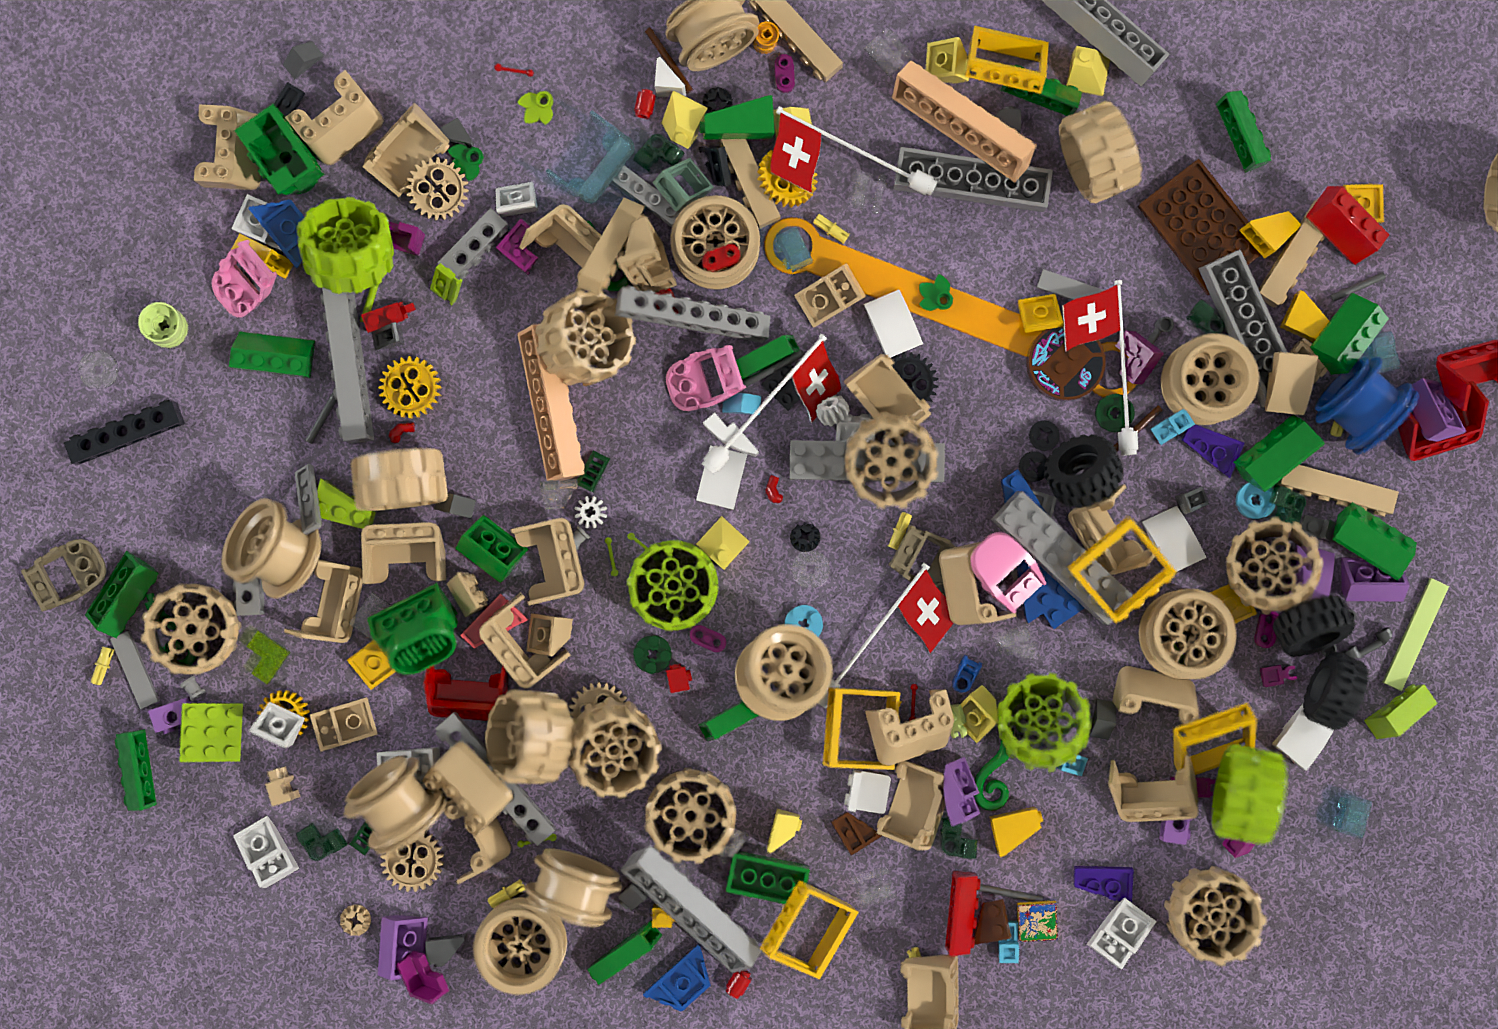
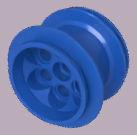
M1367 357L1360 358L1349 373L1340 374L1326 388L1315 405V409L1318 411L1315 418L1316 422L1324 423L1332 418L1349 433L1345 442V448L1352 450L1356 455L1369 451L1392 433L1410 413L1419 397L1418 392L1413 390L1411 383H1405L1395 388L1378 373L1382 365L1381 357H1374L1370 360Z

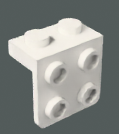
M853 769V773L849 774L847 786H850L849 794L846 793L844 805H847L848 811L853 812L862 810L879 814L885 813L891 778L888 775Z

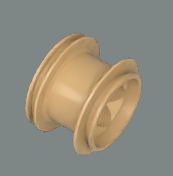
M1207 334L1181 345L1168 357L1161 373V392L1167 406L1174 414L1184 409L1195 424L1211 425L1236 417L1251 404L1257 392L1259 374L1253 355L1241 342L1222 334ZM1196 359L1202 362L1201 368L1195 366ZM1215 359L1220 360L1221 368L1215 366ZM1186 376L1192 378V385L1187 384ZM1204 376L1206 380H1210L1209 386H1206V383L1203 382ZM1225 376L1230 377V379H1231V384H1230V385H1227V384L1224 382V377H1225ZM1196 392H1199L1202 395L1201 402L1196 400ZM1216 392L1221 394L1222 399L1220 402L1216 401L1214 397Z
M269 499L257 500L241 513L232 526L222 552V568L225 574L239 583L248 582L258 577L262 579V588L268 597H283L299 589L313 572L321 550L319 530L316 529L309 535L302 533L301 519L293 523L286 521V512L281 503Z
M796 625L776 626L761 633L742 651L735 668V683L743 702L757 715L776 721L795 718L817 704L825 695L832 678V662L824 643L811 631ZM772 651L778 653V659L773 657ZM761 666H765L768 669V674L762 672ZM783 667L787 669L789 675L784 674L785 669ZM799 671L803 673L804 679L799 676ZM770 684H773L776 687V692H773L770 689ZM789 686L794 688L795 695L789 692Z
M397 756L385 761L366 774L346 796L345 817L363 816L373 829L368 845L379 855L394 852L413 841L435 822L446 806L447 801L442 795L441 789L436 792L428 789L424 790L413 774L419 764L418 759L415 757L405 758L404 756Z

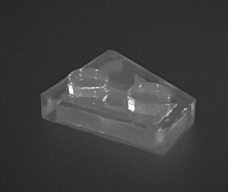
M1030 623L993 634L998 653L1041 659Z

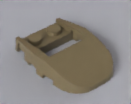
M908 526L901 544L888 565L909 582H912L915 576L910 574L909 571L926 539L940 546V549L927 572L936 587L946 597L939 555L943 550L956 546L946 538L928 531H922L914 526Z
M76 539L67 542L65 545L54 547L49 550L50 552L36 559L32 567L21 570L42 612L76 601L101 584L106 576V565L98 548L93 543L84 539ZM63 556L80 590L60 599L43 566Z

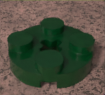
M1109 394L1098 401L1095 408V418L1101 428L1109 432H1120L1121 428H1125L1123 395ZM1128 400L1130 425L1134 420L1135 409L1131 401ZM1114 407L1120 412L1119 415H1116L1115 419L1110 415V411Z
M646 636L639 640L633 652L634 661L639 669L649 674L659 673L670 664L672 657L671 647L660 636ZM650 649L652 651L657 650V659L648 658V651Z

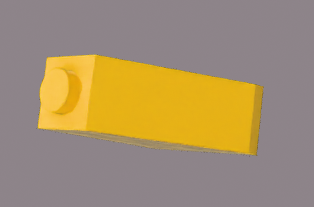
M1289 211L1252 220L1239 231L1264 258H1267L1301 224Z
M239 233L231 250L238 248L239 242L249 240V246L271 272H276L277 275L284 279L287 278L293 266L288 258Z
M1300 290L1295 293L1280 328L1313 343L1329 323V320L1309 296Z
M1035 807L989 816L998 855L1000 857L1005 856L1041 829L1040 822H1043L1041 811H1037Z

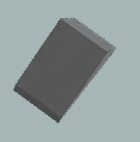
M313 41L292 47L283 66L294 79H297L324 55Z
M458 117L439 128L449 139V143L474 147L473 141Z
M397 323L388 324L372 332L376 351L405 345L401 326Z
M1203 486L1175 496L1182 514H1188L1209 505Z
M447 493L446 501L435 504V510L472 518L476 500Z
M1096 699L1089 736L1109 740L1116 725V706L1112 701Z

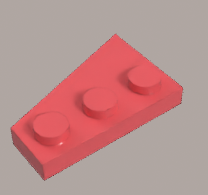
M500 593L460 636L473 648L484 644L485 642L479 634L480 627L509 600ZM515 606L510 609L514 619L512 624L506 628L507 631L528 621V618Z

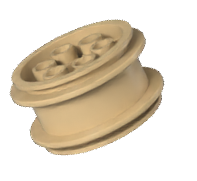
M686 0L671 13L666 22V37L669 41L679 42L683 48L679 56L681 65L688 67L691 71L710 69L733 58L755 40L759 33V19L754 14L745 13L742 8L745 0Z
M706 196L691 202L679 213L671 232V248L678 269L689 281L707 289H725L743 281L755 267L760 251V234L753 215L741 203L724 196ZM725 216L731 218L729 222L723 224ZM705 217L707 224L704 225L699 219ZM718 217L720 222L717 225H713L710 223V219ZM734 226L737 228V232L729 234L726 231L727 228ZM696 227L704 229L700 235L694 234L693 230ZM746 237V244L735 241L737 238ZM686 238L696 240L692 244L685 245ZM714 239H718L719 244L718 247H714L710 243H713ZM728 244H733L740 250L739 261L729 269L726 267L710 272L705 268L698 267L704 254L708 251ZM696 246L704 248L701 254H696L693 250ZM727 252L728 257L734 256V254Z
M1182 589L1159 596L1146 608L1139 624V643L1147 661L1160 673L1176 679H1200L1216 673L1228 662L1236 643L1235 623L1228 608L1214 595L1198 589ZM1196 607H1198V608L1201 609L1200 612H1199V614H1198V616H1197ZM1171 608L1178 617L1177 619H1174L1167 613ZM1186 609L1191 614L1188 620L1184 617V611ZM1204 616L1209 619L1207 626L1202 623ZM1171 622H1173L1176 627L1174 633L1171 632L1169 629V625ZM1212 628L1213 633H1209L1208 629ZM1187 631L1189 637L1186 638V635H1184L1183 632ZM1160 635H1170L1169 639L1171 640L1161 643ZM1209 635L1213 638L1211 646L1206 642V638ZM1176 641L1180 649L1178 652L1173 648V644ZM1194 648H1196L1199 652L1197 658H1194L1192 656V650ZM1204 648L1209 652L1207 656L1205 655ZM1185 653L1184 663H1178L1181 654Z
M544 849L541 855L536 856L535 862L541 867L537 882L526 884L525 890L528 893L527 900L529 903L552 916L586 926H601L604 920L611 918L612 912L606 906L610 892H616L621 889L622 885L618 881L620 878L618 872L589 857L560 849Z
M527 897L513 898L502 902L491 910L479 926L474 939V960L482 977L494 988L515 995L532 993L546 986L557 974L566 954L567 934L560 918L536 908L529 903ZM513 917H519V924H517ZM529 919L533 926L527 928L523 921ZM539 923L542 928L536 931L535 927ZM505 925H512L514 931L507 932L505 930ZM495 932L504 936V938H492V934ZM537 934H544L546 941H539ZM519 942H522V943H523V944H522V946H523L522 950L518 949V948H519V946H518V943H519ZM499 944H506L509 950L502 951ZM541 947L551 948L550 954L544 952ZM537 952L540 954L541 959L534 960L531 954ZM507 956L506 958L509 960L507 961L505 966L502 967L498 963V961ZM519 957L522 964L516 965L513 962V958ZM529 962L533 973L526 974L525 964Z

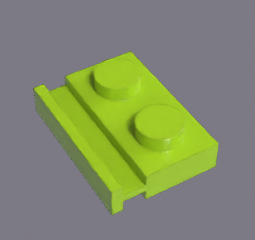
M440 263L435 268L430 290L442 299H448L450 305H453L457 300L463 280L461 278L458 280L455 277L456 274L451 269Z

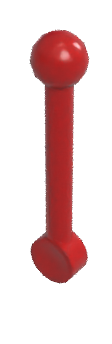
M501 64L495 65L497 72L502 70L527 74L529 77L534 75V71L531 69L520 70L502 67Z
M912 684L910 687L912 690V703L909 721L916 719L915 700L916 690L918 689L917 684Z

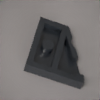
M708 145L698 147L699 152H705L709 162H706L705 165L711 174L714 185H731V173L728 168L725 147Z

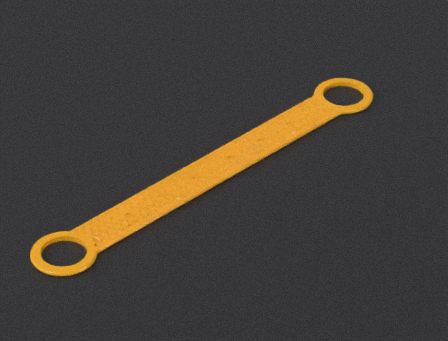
M796 217L782 219L769 229L765 237L764 250L766 257L774 268L783 273L798 274L807 271L823 278L847 263L866 295L877 299L900 290L910 312L1027 357L1032 342L1044 331L1025 333L1019 313L950 287L949 291L953 297V304L950 308L946 310L937 308L933 311H927L919 305L924 299L920 293L919 284H934V280L821 237L815 227L804 219ZM790 226L802 228L809 234L812 240L810 256L804 262L796 265H789L779 260L773 249V242L777 233ZM940 298L942 304L947 302L946 298ZM1105 342L1101 344L1104 352L1118 351L1121 353L1116 347L1118 342ZM1128 381L1126 383L1127 394H1129L1137 384H1132ZM1098 384L1092 390L1101 397L1109 394L1123 395V387L1112 390Z

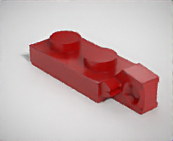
M396 302L361 314L367 332L370 333L388 324L404 321V319L408 318L407 313L415 311L416 308L414 303L403 305V302Z

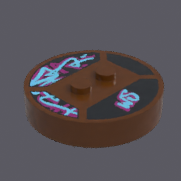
M1064 325L1063 327L1046 329L1039 334L1032 342L1026 359L1027 373L1031 383L1041 394L1057 401H1072L1090 393L1101 381L1106 365L1104 349L1099 340L1077 345L1065 352Z

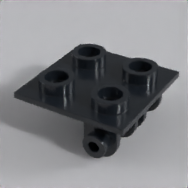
M789 364L770 374L761 385L771 394L794 367ZM792 377L773 396L787 411L800 399Z

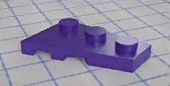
M1193 425L1187 429L1182 438L1183 442L1224 475L1231 478L1235 468L1234 461L1239 458L1244 442L1198 425Z
M1074 866L1073 885L1087 892L1108 897V899L1113 901H1121L1123 898H1126L1132 903L1134 869L1132 867Z

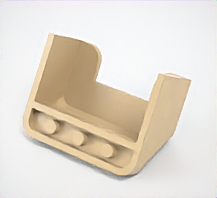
M346 70L340 73L334 80V86L342 97L316 118L311 120L300 109L292 111L285 117L302 140L326 165L335 164L383 125V117Z
M199 104V119L206 125H217L215 161L214 163L202 162L196 166L194 171V181L208 188L254 190L260 185L261 175L258 172L259 167L247 156L249 151L234 131L257 114L230 106Z
M557 518L511 529L520 546L529 547L537 545L545 582L535 584L530 588L529 605L575 595L584 589L583 575L571 524L568 520Z
M435 523L368 525L362 530L363 584L385 582L389 576V564L426 562V573L431 580H446L445 547L440 528Z
M946 689L929 690L932 714L900 724L898 715L893 709L865 711L877 758L881 764L894 765L941 749L947 745L954 724V717Z
M461 741L457 742L445 753L422 779L428 790L436 792L442 788L444 793L457 803L458 808L468 815L464 820L466 830L475 836L486 828L513 798L510 789Z

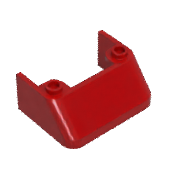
M1498 340L1488 341L1437 356L1436 367L1444 395L1462 411L1467 410L1471 388L1470 381L1479 384L1495 380L1498 383Z
M1474 381L1469 382L1471 388L1467 410L1462 411L1452 403L1466 430L1465 433L1440 441L1427 440L1422 435V428L1411 412L1399 424L1398 430L1402 443L1411 461L1421 460L1475 443L1482 437L1489 400Z
M502 665L501 673L491 675L489 682L452 680L449 672L445 669H435L434 666L426 669L423 683L428 712L435 717L448 718L456 711L462 719L488 721L489 713L496 704L497 698L501 695H507L508 671Z

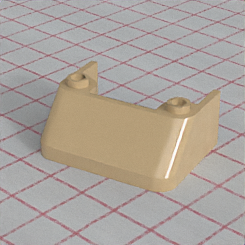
M562 204L526 230L519 248L523 250L533 241H536L545 248L551 247L556 243L583 269L602 235L570 206ZM582 269L579 271V273H578V275H577L578 280H579V275H580V272L582 271ZM577 286V288H576V290H575V291L582 290V291H584V292L586 291L585 289H582V288H580V287H578V286Z
M1125 484L1118 486L1115 491L1111 492L1112 494L1108 498H1103L1102 502L1098 504L1097 502L1093 503L1092 506L1088 507L1085 505L1082 508L1075 507L1069 513V521L1086 550L1115 527L1107 510L1114 506L1115 499L1126 488ZM1121 537L1095 560L1111 575L1147 566L1155 556L1149 550L1144 551L1138 542L1134 540L1124 542Z
M982 542L945 549L939 555L950 620L957 625L990 623L1016 617V613L1009 611L996 612L993 605L979 603L975 576L971 566V556L975 548Z
M318 559L314 573L317 578L325 580L317 617H307L302 623L301 630L284 629V632L300 638L345 643L352 635L363 584V570L350 565Z
M520 592L499 608L480 627L479 634L517 684L523 688H529L567 659L570 653L565 649L552 660L547 655L537 653L528 658L506 630L514 619L510 609L525 598Z
M1185 756V769L1176 772L1175 780L1137 782L1136 777L1131 773H1119L1115 760H1111L1109 787L1119 817L1126 822L1193 819L1198 816L1196 778L1190 756Z
M452 798L447 800L443 811L449 819H458L462 816L466 818L468 816L458 808L457 803ZM497 817L477 836L473 834L481 851L471 857L470 865L473 870L461 875L457 880L458 884L487 870L510 854L511 845Z

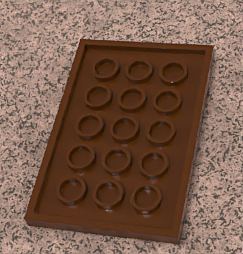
M1199 158L1137 206L1207 296L1210 293L1198 268L1237 250H1241L1247 265L1261 255L1239 231L1249 221Z

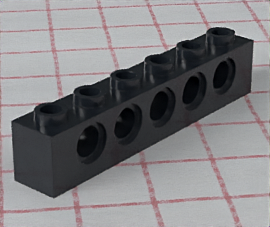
M164 400L157 407L142 409L139 414L125 415L121 421H110L105 424V427L87 430L88 433L82 436L81 434L71 436L69 441L64 442V446L71 464L80 465L184 425L185 422L178 403ZM162 413L163 420L158 422L157 416ZM144 420L145 427L140 429L139 424ZM124 427L127 428V434L125 436L122 435V429ZM106 434L109 435V441L107 443L104 442V436ZM88 441L91 442V448L89 450L86 449V443Z

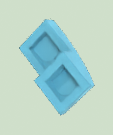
M1182 409L1150 430L1160 445L1189 429L1195 423L1188 412Z
M1008 921L1012 938L998 941L999 963H1019L1018 921Z

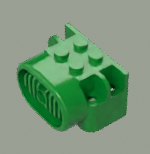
M274 104L234 130L249 151L247 153L249 159L259 167L258 172L272 184L279 195L304 194L313 189L318 180L325 175L305 142ZM292 157L291 161L286 164V160Z
M437 583L367 618L372 639L387 657L389 666L397 673L404 675L420 673L450 657L456 648V637L453 629L458 625V620L455 616L458 613Z

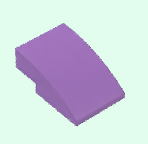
M1296 545L1294 553H1298L1303 558H1306L1307 555L1303 549ZM1318 549L1320 557L1323 559L1320 582L1312 598L1329 596L1335 553ZM1292 560L1291 566L1297 567L1299 566V562L1297 560ZM1303 566L1302 570L1295 574L1296 584L1304 586L1310 579L1312 570L1309 571ZM1287 577V579H1288L1287 585L1292 584V582H1293L1292 579H1290V578ZM1291 591L1285 592L1284 596H1288L1293 593Z
M965 757L946 764L944 772L946 809L951 825L955 826L980 814L973 797L979 794V791Z

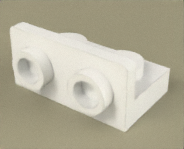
M848 414L849 416L844 418V421H840L838 425L836 424V441H847L849 436H853L859 429L860 422L865 419L869 421L874 418L869 414H861L860 416ZM875 432L868 436L865 440L870 441L872 439H875Z

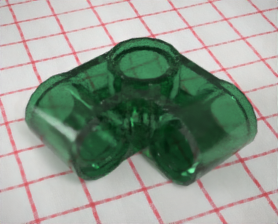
M653 134L636 153L633 161L649 172L651 170L650 167L654 163L656 164L659 158L672 167L680 161L685 153L662 135ZM656 140H660L662 142V146L660 148H654L652 146L653 142Z
M1202 299L1198 301L1186 317L1187 321H1192L1195 324L1194 326L1206 335L1220 334L1224 330L1223 320L1213 313L1215 309ZM1210 323H1215L1218 326V330L1213 331L1210 328Z
M1274 485L1269 502L1277 506L1275 517H1278L1281 522L1292 525L1294 522L1300 524V519L1306 506L1305 497L1289 488Z
M942 817L943 826L940 828L941 850L948 856L976 859L978 839L960 838L962 823L952 826L949 817ZM948 841L954 843V848L951 851L945 850V844Z
M312 822L296 833L300 844L313 861L322 860L348 845L339 828L323 837ZM317 846L322 848V856L316 853Z

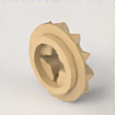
M361 905L348 906L340 916V925L344 932L350 934V936H359L365 933L371 924L369 911ZM357 914V920L362 923H357L353 928V921L350 918H354Z

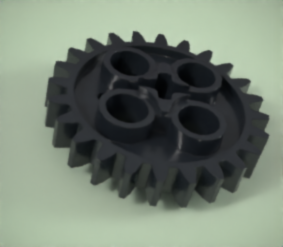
M905 352L902 353V358L895 355L894 364L891 366L904 381L905 378L909 380L915 374L921 372V375L910 383V389L920 401L924 399L925 401L933 402L930 395H937L933 388H939L938 385L934 384V381L939 380V378L933 377V374L937 371L930 370L933 364L926 365L927 358L921 361L920 354L913 358V352H910L909 357H906ZM907 364L914 366V373L911 375H907L904 372V367ZM919 379H923L926 382V387L923 390L916 388V382Z

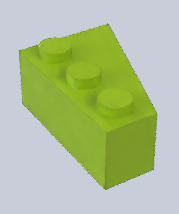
M320 478L317 494L322 519L361 529L368 525H373L376 515L375 511L358 510L355 506L354 497L328 480Z
M1412 684L1405 689L1403 694L1395 697L1390 703L1364 721L1376 739L1398 737L1438 703L1425 684L1417 686Z

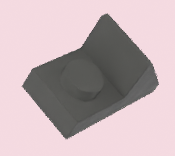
M1303 515L1302 531L1307 536L1337 543L1333 540L1336 522Z

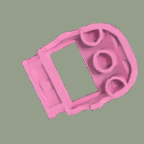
M249 240L239 242V247L231 250L228 256L219 262V271H216L212 278V289L216 298L235 317H243L261 304L271 293L277 273H272L249 246ZM237 263H239L244 268V270L261 288L260 292L244 275V273L238 268V266L236 265Z
M725 345L723 348H712L689 354V357L679 360L669 368L666 375V385L671 400L677 408L683 411L708 408L729 399L746 388L732 351L733 346ZM712 357L724 390L723 394L713 398L701 361Z
M996 532L989 535L972 553V570L981 581V586L996 601L1003 604L1009 612L1016 613L1015 610L1041 585L1047 584L1036 561L1006 533ZM1024 559L1030 568L1002 593L996 585Z

